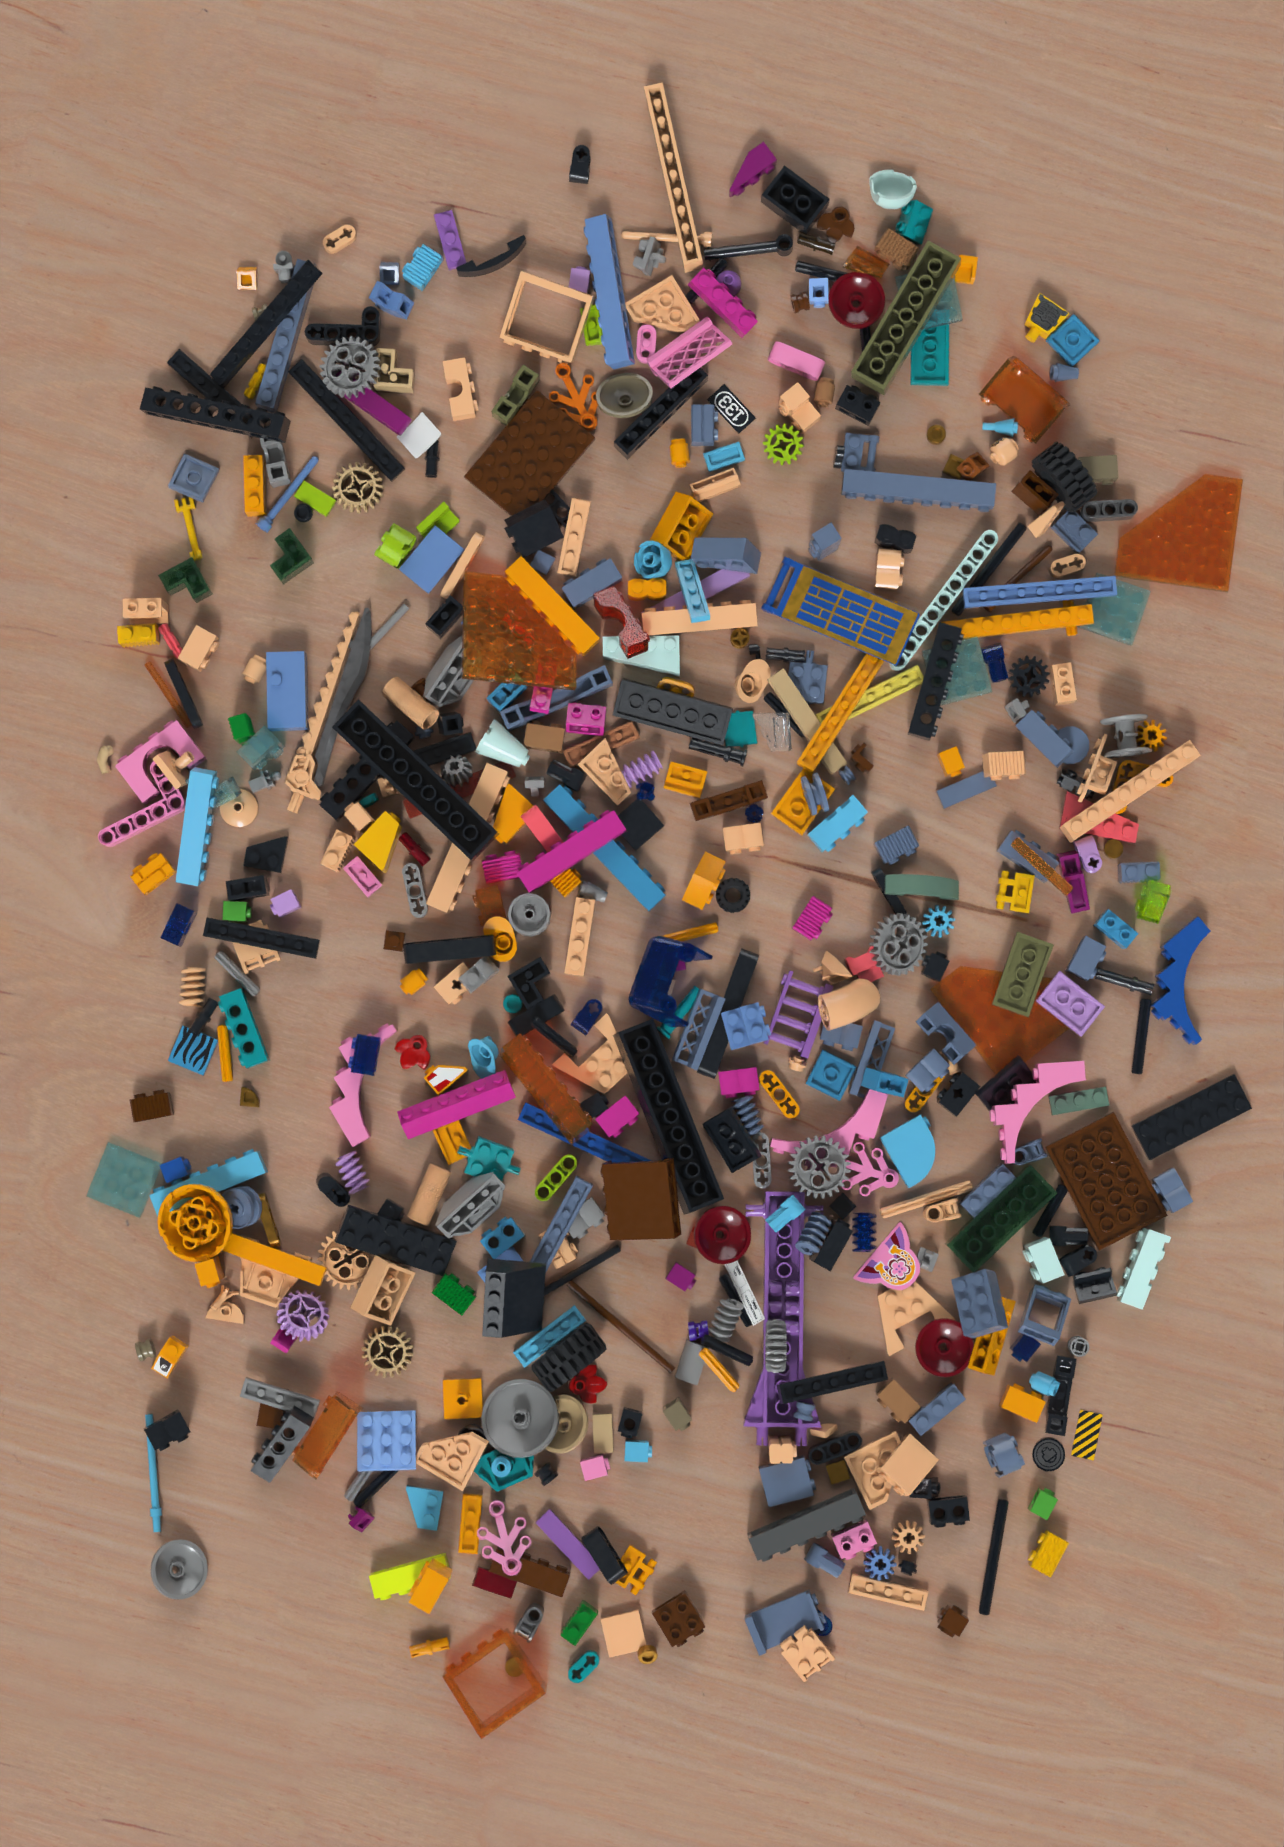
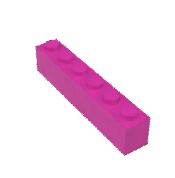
M607 810L599 815L600 819L593 822L591 820L583 826L584 830L579 833L574 831L567 836V841L563 843L557 842L550 847L552 849L546 854L542 852L534 857L536 861L529 864L526 862L520 866L517 875L528 892L532 893L626 832L625 826L615 811L610 812Z
M506 1070L397 1111L407 1138L411 1139L514 1099L516 1096Z

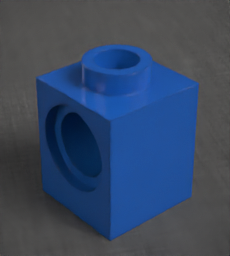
M184 1156L159 1165L166 1183L191 1174V1164Z

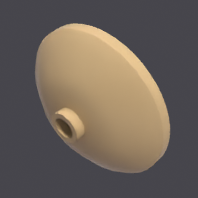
M557 1395L553 1398L559 1410V1425L553 1440L545 1449L561 1454L572 1451L583 1441L588 1429V1414L583 1404L576 1398L569 1395Z

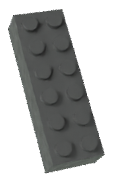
M852 1488L751 1531L747 1535L757 1561L762 1559V1562L773 1558L775 1553L780 1552V1554L790 1551V1547L796 1544L798 1546L807 1544L810 1538L815 1536L816 1539L827 1535V1531L831 1529L837 1531L844 1528V1524L850 1521L852 1523L859 1522L863 1519L862 1516L866 1514L857 1492Z

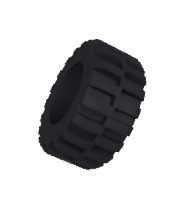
M585 1323L531 1365L532 1371L544 1387L552 1392L607 1350L606 1344L592 1325Z

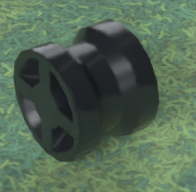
M550 1462L534 1473L536 1477L541 1479L543 1486L559 1475L557 1471H553Z

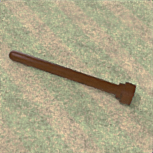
M1047 545L1004 585L1018 583L1052 552V546ZM996 606L984 607L988 612L996 608Z

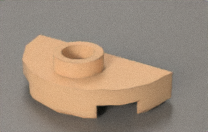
M229 1301L223 1302L217 1310L211 1307L206 1315L208 1319L244 1324V1314L241 1309Z

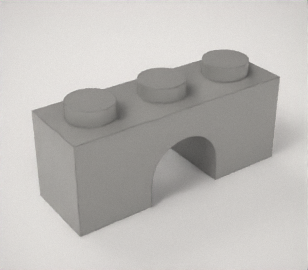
M260 438L271 486L275 488L291 484L282 442Z

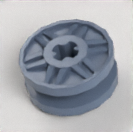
M818 772L812 774L813 783H809L806 776L801 777L802 789L811 815H817V805H820L824 812L829 811L826 793Z
M239 1186L224 1192L222 1196L230 1206L234 1229L250 1226L259 1220L262 1212V1203L254 1189L248 1186Z

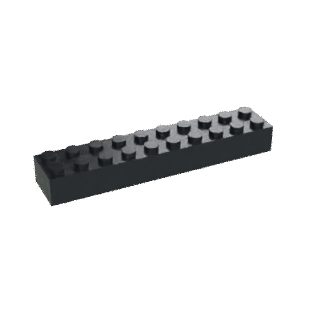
M359 699L332 726L339 735L471 861H474L499 835L483 817Z
M648 1020L614 1034V1040L662 1161L666 1158H674L677 1196L683 1214L692 1213L723 1200V1194L654 1020Z

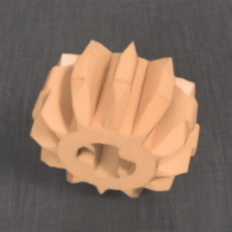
M905 1520L904 1527L899 1522L898 1526L901 1529L893 1528V1532L898 1535L891 1536L892 1540H898L894 1543L895 1548L901 1546L899 1550L901 1553L907 1548L908 1554H911V1548H914L916 1552L919 1551L916 1545L923 1546L924 1543L919 1539L925 1538L924 1534H919L923 1530L922 1527L916 1528L917 1523L915 1521L910 1526L909 1520ZM907 1533H910L911 1536L913 1535L909 1539L910 1541H906L905 1538L903 1539V1537L907 1536Z

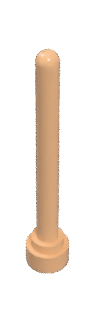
M629 231L621 233L623 239L649 240L651 236L655 237L656 241L678 242L677 234ZM704 232V234L697 235L700 245L711 248L712 232Z

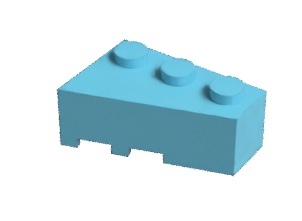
M852 795L808 833L807 836L821 852L825 850L829 852L836 846V840L839 838L843 840L851 833L849 831L850 828L854 825L858 827L865 821L863 817L866 816L868 811Z

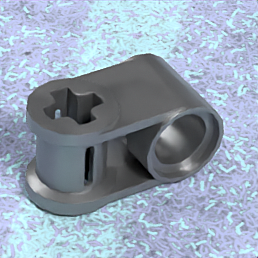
M537 1603L529 1605L512 1634H517L526 1639L527 1643H530L544 1615L543 1607ZM532 1610H537L540 1616L538 1618H533L530 1616L529 1612Z

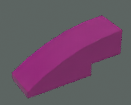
M1072 850L1056 854L1057 860L1060 862L1058 864L1071 914L1090 910L1084 874L1081 871L1077 851Z

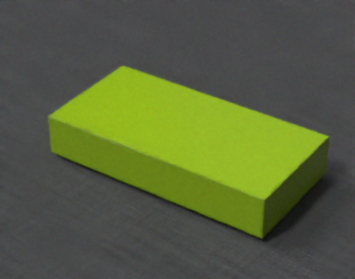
M303 481L294 495L296 499L310 505L312 509L325 517L329 515L337 502L334 498L306 481Z

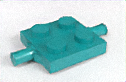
M478 1136L475 1145L471 1149L459 1146L457 1154L467 1156L464 1173L474 1177L493 1172L502 1181L507 1172L519 1175L521 1170L520 1167L511 1165V1159L515 1152L513 1148Z

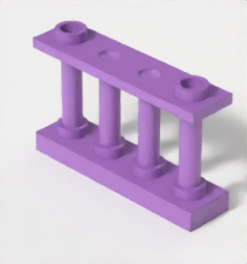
M789 971L788 974L784 973L781 981L784 987L769 1026L771 1035L768 1036V1039L796 1048L798 1052H801L800 1057L808 1059L821 1023L818 1005L814 1004L812 1006L785 996L786 991L790 985L816 994L818 997L821 994L831 992L833 986L827 983L824 987L820 986V988L791 978L793 971ZM782 1003L811 1013L814 1016L812 1023L808 1022L806 1024L780 1015L779 1011ZM776 1021L805 1031L804 1033L807 1034L806 1040L799 1042L772 1032ZM768 1040V1041H764L763 1044L768 1045L769 1040Z

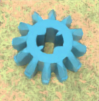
M935 905V912L932 908H928L930 915H923L928 921H923L922 925H929L925 932L932 929V937L935 936L937 931L938 937L941 938L943 935L942 931L948 935L949 931L947 928H954L949 922H954L955 918L948 917L952 914V911L944 913L946 906H943L940 911L939 905ZM941 917L943 925L936 926L934 918Z

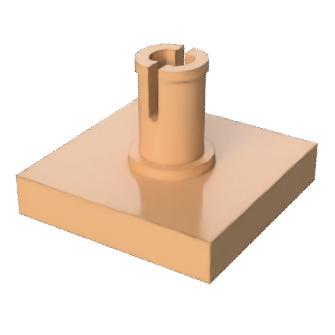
M170 749L153 758L175 789H179L189 783L190 772L186 766L195 760L191 752L186 751L178 758L173 750Z

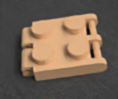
M262 920L248 924L249 926L269 930L268 925H263ZM232 942L245 974L257 967H265V964L277 960L278 962L281 960L278 951ZM275 955V957L263 961V959ZM255 962H259V963H257V964H254V965H252V966L247 967V966L250 965V964H253V963H255Z
M804 1625L794 1633L796 1640L789 1636L780 1643V1646L782 1648L781 1654L803 1682H806L810 1675L822 1670L821 1667L830 1660L834 1661L835 1657L812 1628L808 1630Z

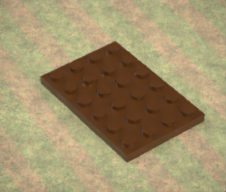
M536 390L465 474L464 478L512 516L546 499L595 441V437Z
M1114 1112L1045 1147L1086 1228H1088V1232L1098 1251L1168 1216Z

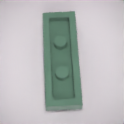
M1106 1087L1048 1096L1051 1115L1109 1106Z

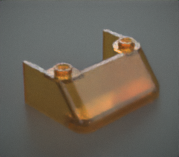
M338 1391L333 1397L330 1395L327 1397L323 1404L325 1409L301 1447L297 1445L291 1454L294 1457L292 1461L315 1480L322 1474L329 1459L357 1415L363 1409V1407Z

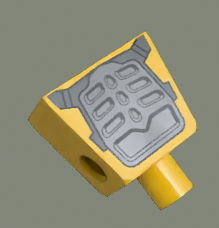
M1039 293L1024 324L1030 329L1025 335L1026 339L1033 343L1039 336L1047 339L1067 319L1069 312Z

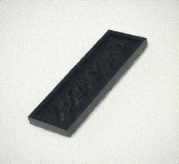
M622 678L612 716L723 745L733 708Z
M1232 1074L1131 1125L1147 1159L1152 1160L1252 1109L1235 1074Z
M349 1204L335 1237L336 1243L440 1276H444L457 1243L455 1238H447L445 1235Z

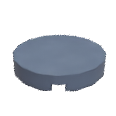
M1066 726L1058 730L1059 733L1057 735L1062 740L1066 738L1073 745L1071 747L1073 753L1063 763L1076 764L1082 761L1089 751L1087 735L1081 729L1074 726Z

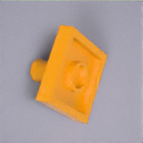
M482 1378L443 1380L444 1419L482 1417Z

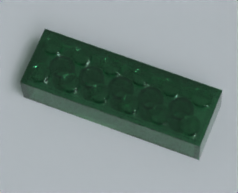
M1028 1164L1015 1176L1016 1179L945 1243L970 1272H976L1057 1194L1053 1187L1032 1165Z

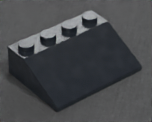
M488 1259L485 1277L482 1336L504 1338L542 1330L546 1263Z

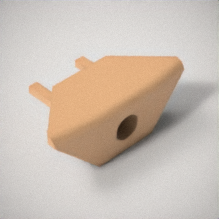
M828 951L825 952L821 964L823 966L813 969L814 972L822 970L820 971L823 976L822 980H827L831 985L852 977L847 968Z

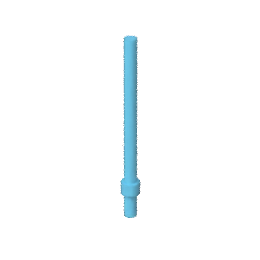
M153 1414L145 1415L146 1427L154 1423ZM147 1437L152 1505L150 1517L153 1519V1532H161L160 1516H162V1507L159 1506L156 1450Z

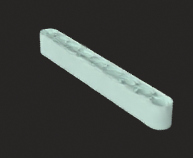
M987 530L980 536L921 615L908 641L914 644L915 649L907 650L905 648L901 657L903 665L895 666L889 663L892 670L901 671L905 668L998 542V535L995 531ZM984 537H992L993 544H987L984 541ZM979 551L982 554V558L975 559L973 552ZM967 566L970 568L971 573L966 575L962 572L961 568ZM956 581L959 583L960 588L954 590L951 588L950 583ZM939 597H946L948 604L942 605L939 602ZM935 612L937 619H929L927 613ZM923 627L926 630V634L919 635L916 632V628Z

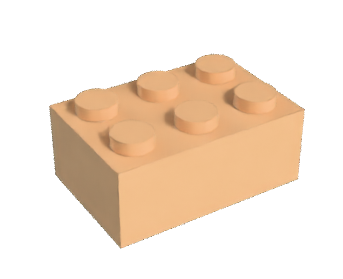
M375 1255L350 1308L365 1317L391 1326L415 1276V1272L401 1264Z

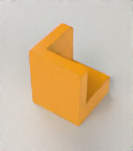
M959 255L961 266L955 274L954 281L973 285L978 257Z

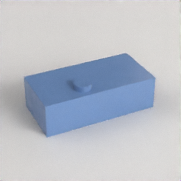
M305 651L266 652L268 729L270 731L309 730L307 654Z

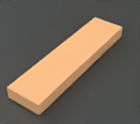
M572 498L557 573L574 577L577 575L591 501Z
M852 1573L848 1593L923 1611L925 1610L928 1590L885 1580L878 1581L877 1578Z

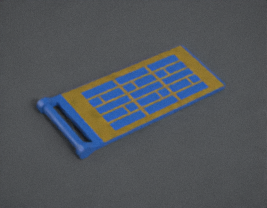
M783 558V565L766 603H763L761 607L763 611L890 664L898 665L919 619L920 614L918 612L807 567L790 558ZM793 567L795 570L776 609L772 607L789 568Z

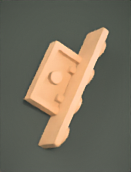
M1105 733L1101 739H1097L1093 749L1096 750V753L1091 754L1088 762L1091 765L1090 769L1086 768L1082 778L1085 779V783H1081L1077 794L1080 795L1078 802L1083 801L1088 789L1104 796L1107 792L1117 761L1101 755L1108 736Z

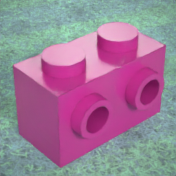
M568 703L566 732L604 736L606 707L598 704Z

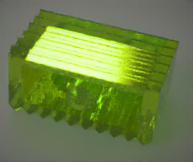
M1148 880L1147 884L1141 888V899H1137L1134 910L1137 911V918L1158 924L1169 900L1171 885Z

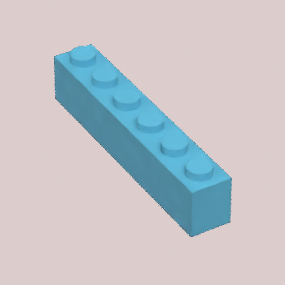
M197 767L190 771L176 874L177 883L199 886L206 879L207 870H204V867L209 859L207 844H210L212 837L209 829L214 822L212 807H215L217 800L214 792L219 784L217 771Z
M248 1150L242 1153L244 1157L236 1159L235 1156L224 1160L226 1164L222 1166L214 1164L207 1167L208 1171L201 1174L200 1171L189 1175L190 1179L182 1181V1178L171 1182L172 1186L168 1188L161 1186L153 1189L154 1193L149 1196L157 1217L160 1206L166 1196L181 1186L202 1184L215 1189L217 1192H221L267 1173L268 1171L260 1151ZM188 1197L179 1200L172 1206L169 1212L180 1208L186 1201L193 1198Z

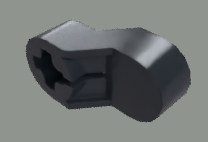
M322 1173L317 1177L316 1184L319 1190L336 1206L344 1207L350 1202L348 1191L333 1176L328 1173Z

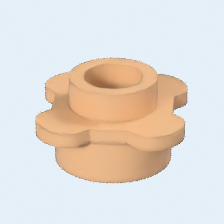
M800 1056L789 1057L788 1067L795 1071H803L807 1067V1062Z

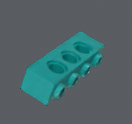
M240 988L219 996L220 1001L218 1005L221 1012L226 1014L225 1024L227 1029L232 1030L234 1035L231 1039L234 1047L240 1051L241 1055L238 1058L241 1065L249 1069L270 1061L244 990ZM234 1006H238L241 1010L240 1015L234 1017L231 1013ZM241 1024L247 1026V1032L244 1035L238 1032V1027ZM248 1042L254 1044V1050L250 1053L245 1050V1045Z

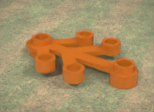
M566 363L558 364L555 369L556 376L559 379H563L571 398L560 395L557 391H552L549 393V400L554 404L559 402L576 408L580 415L570 413L566 408L560 409L565 411L568 416L588 432L593 431L597 426L595 412L598 405L597 401L593 399L597 391L591 395L592 402L588 412L584 406L589 389L594 384L593 376L588 374L583 377V386L580 394H578L570 378V366ZM562 369L567 371L565 375L560 374ZM587 378L592 379L590 384L585 382ZM553 394L558 396L556 400L551 399ZM586 420H590L592 423L591 425L587 426L584 424V422Z

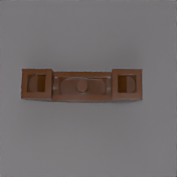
M760 780L689 804L696 822L767 799L768 796L763 781Z

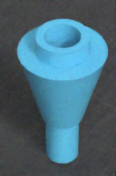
M1015 418L995 423L983 422L982 429L994 430L995 432L1013 437L1014 433H1018V422H1015Z

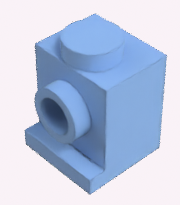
M828 278L809 279L810 305H814V308H824L825 304H828L829 297ZM821 292L823 296L816 297V293Z

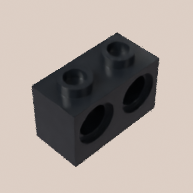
M264 875L226 881L229 901L270 896L267 877Z
M966 1495L927 1499L929 1523L934 1525V1527H945L946 1523L964 1525L965 1521H970ZM956 1506H962L963 1512L960 1515H954L953 1509ZM937 1508H942L944 1514L939 1518L935 1517L934 1511Z

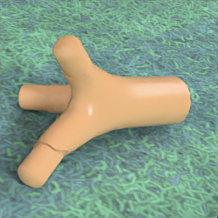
M221 1285L219 1296L210 1306L217 1310L226 1299L233 1295H238L239 1291L228 1293L229 1288L225 1289V1286Z

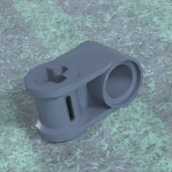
M1039 1138L1015 1148V1153L1020 1151L1023 1158L1020 1162L1015 1160V1163L1012 1164L1024 1165L1048 1157L1047 1153H1044L1041 1144L1042 1139Z

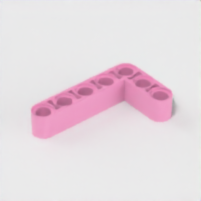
M154 761L150 765V771L164 799L102 829L98 834V840L101 844L113 847L185 810L186 799L181 789H175L173 786L170 791H165L164 785L169 780L164 773H156L157 764ZM177 798L181 799L180 807L174 808L172 805L173 801ZM163 807L164 814L157 817L155 814L156 809ZM141 816L147 817V822L144 825H139L138 823ZM125 824H128L130 827L127 834L121 832V828ZM107 833H111L113 838L110 842L106 843L104 836Z

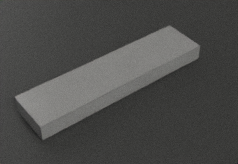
M248 1377L245 1378L240 1397L285 1411H290L293 1406H296L314 1417L313 1419H315L320 1403L319 1399Z

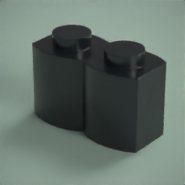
M882 524L879 526L875 543L880 547L901 550V553L908 554L913 549L916 535L908 530H897L891 525Z

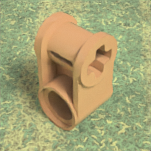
M958 1198L926 1206L923 1211L924 1218L929 1222H939L962 1217L957 1205ZM935 1208L938 1213L934 1219H931L928 1215L929 1210Z

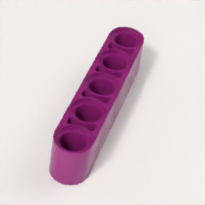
M342 371L337 372L336 377L340 376ZM365 388V394L361 391L358 392L357 398L353 393L350 399L346 396V393L344 395L346 399L399 436L403 434L412 421L405 413L368 388Z

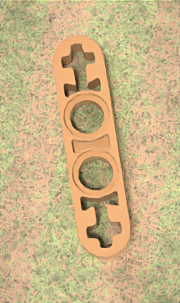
M475 532L440 594L441 597L447 599L450 595L453 596L481 547L485 536Z

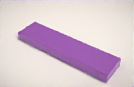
M551 1509L535 1522L588 1580L600 1570L588 1549Z

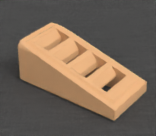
M1063 501L1053 505L1029 524L1028 528L1036 538L1043 535L1064 507L1065 503Z

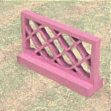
M707 316L646 361L652 373L672 388L730 347L732 342L713 325L711 319ZM717 342H723L719 346H716ZM711 343L710 347H704L705 344ZM701 353H708L704 357H700ZM696 354L695 358H688L689 355ZM686 364H692L690 367L685 368ZM680 365L679 369H673L674 366ZM671 375H677L672 380H669Z

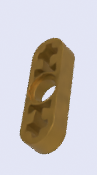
M265 1193L258 1194L262 1203L261 1219L269 1245L272 1248L280 1247L281 1240Z

